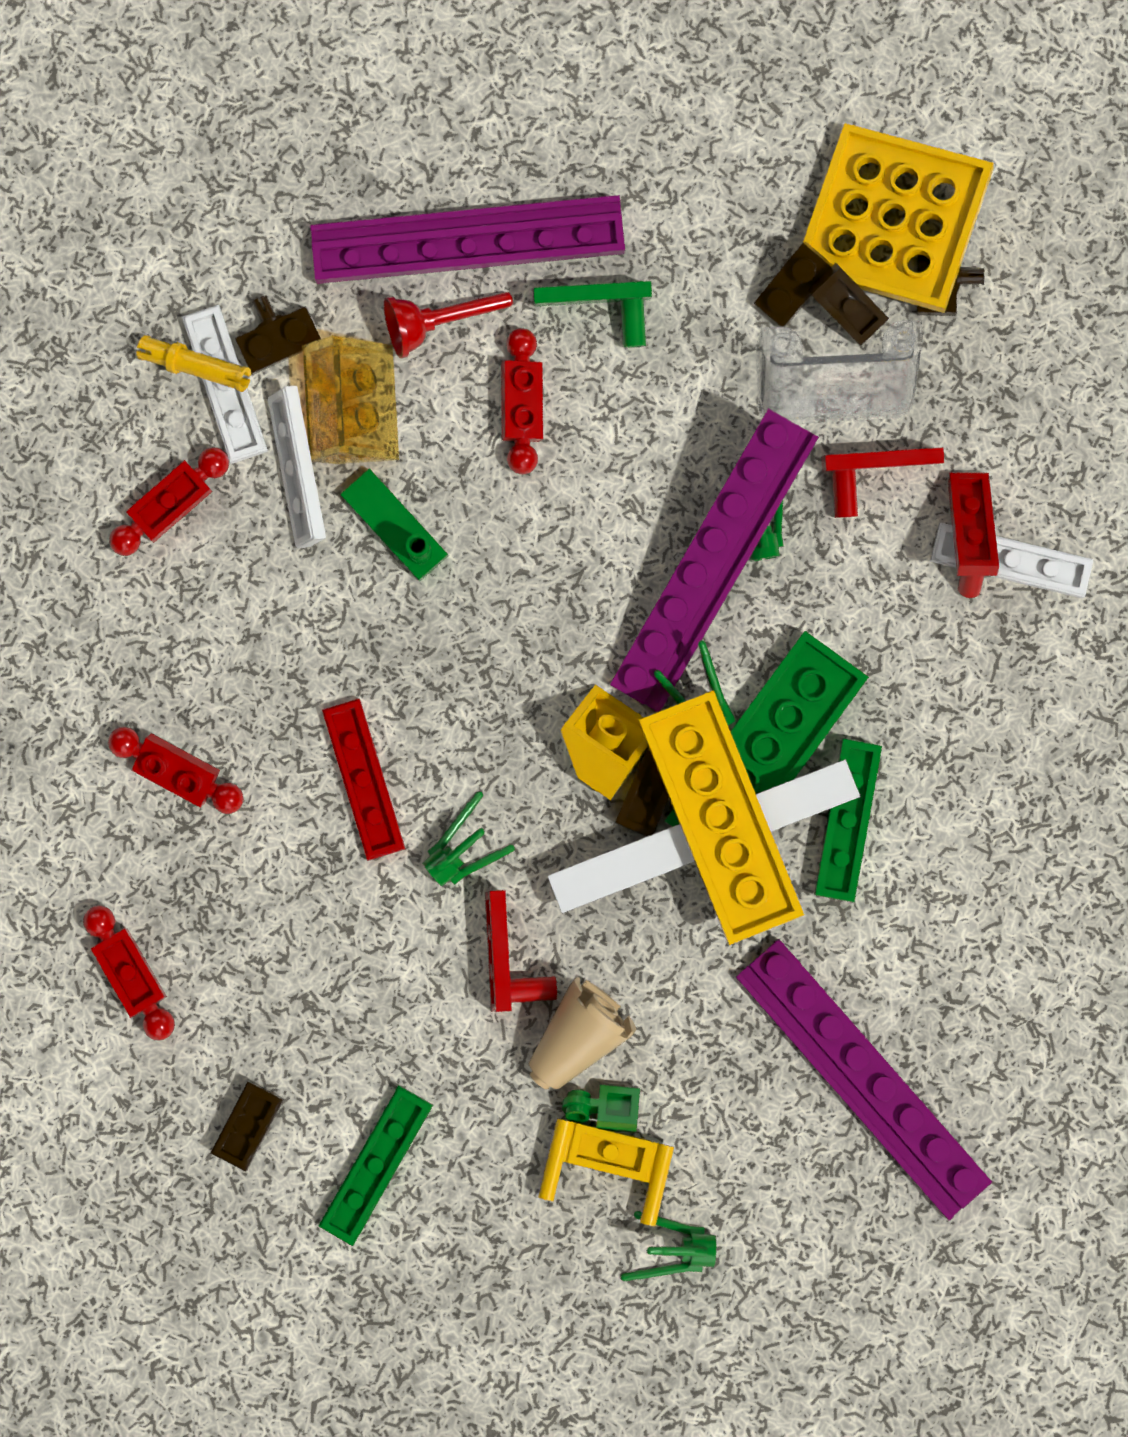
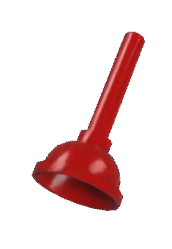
M504 292L431 311L429 307L420 309L417 304L410 300L395 299L393 296L385 297L384 316L394 351L398 358H407L409 352L416 350L422 345L426 332L435 330V326L509 308L513 304V298L509 292Z

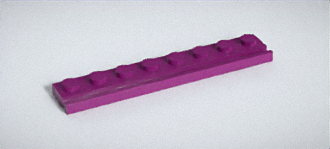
M620 195L310 225L316 284L625 254Z
M768 408L611 681V686L638 702L649 706L656 712L662 710L670 694L655 678L654 672L660 670L674 687L676 686L697 650L698 642L703 639L819 439L818 436Z
M780 939L775 941L736 976L737 980L947 1220L950 1221L956 1213L965 1208L993 1183Z

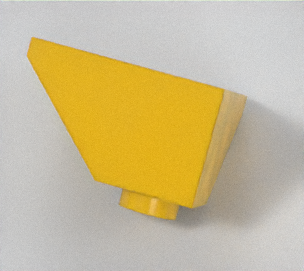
M595 684L563 725L561 733L577 778L611 801L648 748V744L638 722L644 717Z

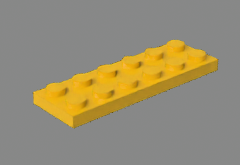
M714 690L640 719L638 722L728 945L804 916Z

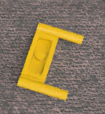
M557 1118L538 1198L554 1201L562 1164L566 1162L649 1183L640 1223L656 1226L674 1147Z

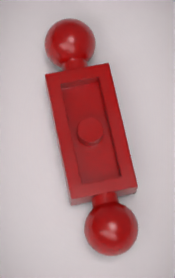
M518 328L513 330L506 340L507 350L514 357V361L504 360L501 363V436L504 441H515V445L509 450L507 455L509 468L517 474L525 475L532 472L538 464V454L530 445V442H540L543 440V362L530 361V357L537 348V339L530 330Z
M207 448L200 454L198 466L194 470L184 460L126 511L134 522L131 525L117 526L112 530L109 536L111 549L121 556L132 555L139 549L140 537L144 534L155 543L213 492L204 481L208 478L222 477L229 468L227 454L220 448Z
M119 727L110 734L108 747L112 754L119 758H129L131 756L137 758L131 771L200 808L205 804L208 797L212 799L216 810L223 814H232L241 808L244 801L242 790L233 783H222L220 785L215 783L220 770L152 733L145 738L143 744L140 742L138 734L129 727Z
M101 905L91 907L84 915L83 926L87 933L94 937H99L101 943L92 947L91 951L129 1017L132 1018L142 1012L145 1016L143 1020L145 1034L157 1041L168 1038L175 1028L174 1018L170 1012L158 1008L156 1004L165 999L167 995L128 928H124L118 933L114 932L115 916L109 908Z

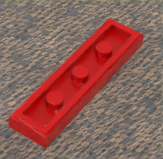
M355 699L323 709L324 719L367 861L406 850L361 699Z

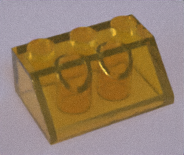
M333 335L303 345L307 435L312 462L347 464L399 460L393 345Z

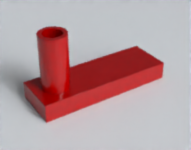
M944 447L821 456L822 472L832 471L834 517H858L856 470L943 464Z
M949 473L948 491L957 576H960L958 591L966 598H975L981 593L984 576H997L999 570L989 473Z
M506 890L485 892L491 1012L512 1011V1003L557 1000V981L555 976L510 979Z

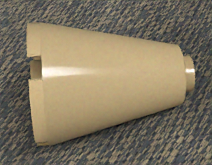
M576 977L569 985L529 1061V1066L532 1070L530 1073L531 1078L546 1090L550 1087L560 1089L628 1040L636 1031L633 1020L628 1015L623 1021L617 1013L621 1006L602 989L587 980L581 985L580 978Z

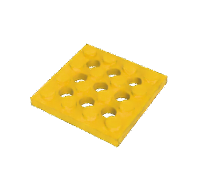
M844 123L803 242L811 245L833 265L837 263L862 290L945 313L994 170V163ZM874 163L880 167L878 176L871 180L861 178L858 172L864 164ZM911 173L915 175L918 179L916 185L909 190L898 188L895 182L901 174ZM941 183H948L954 187L955 193L947 200H939L933 195L934 188ZM854 199H862L867 202L868 208L863 214L853 216L846 211L848 203ZM891 209H899L904 212L905 219L897 226H890L883 221L885 213ZM929 219H936L943 225L941 232L935 236L924 235L920 231V227ZM841 235H850L856 240L854 247L846 252L836 250L833 246L834 241ZM878 245H887L893 250L892 256L885 262H876L870 255L872 250ZM917 255H923L930 260V265L924 272L916 273L908 268L910 259Z

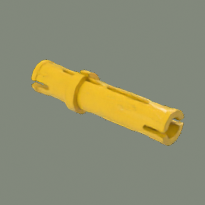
M144 335L137 345V348L146 350L145 352L136 351L139 360H146L165 366L168 372L174 374L180 372L234 388L240 392L245 391L250 383V379L242 377L243 375L251 376V369L249 367L239 366L189 350L183 343L176 342L170 344Z

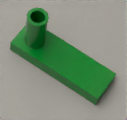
M651 281L534 288L535 307L620 302L623 348L646 346L644 300H651L652 298Z
M370 468L340 494L419 582L449 556Z

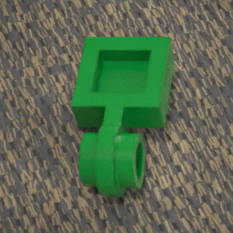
M600 1085L599 1099L591 1098L590 1093L586 1091L572 1090L567 1093V1097L562 1101V1111L565 1113V1118L572 1122H586L589 1120L590 1115L597 1113L596 1128L636 1132L640 1088Z

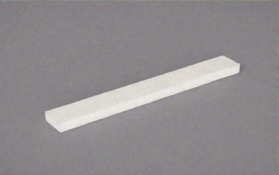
M845 759L758 793L756 796L772 832L859 798L860 794ZM679 824L548 875L561 912L565 913L695 861Z

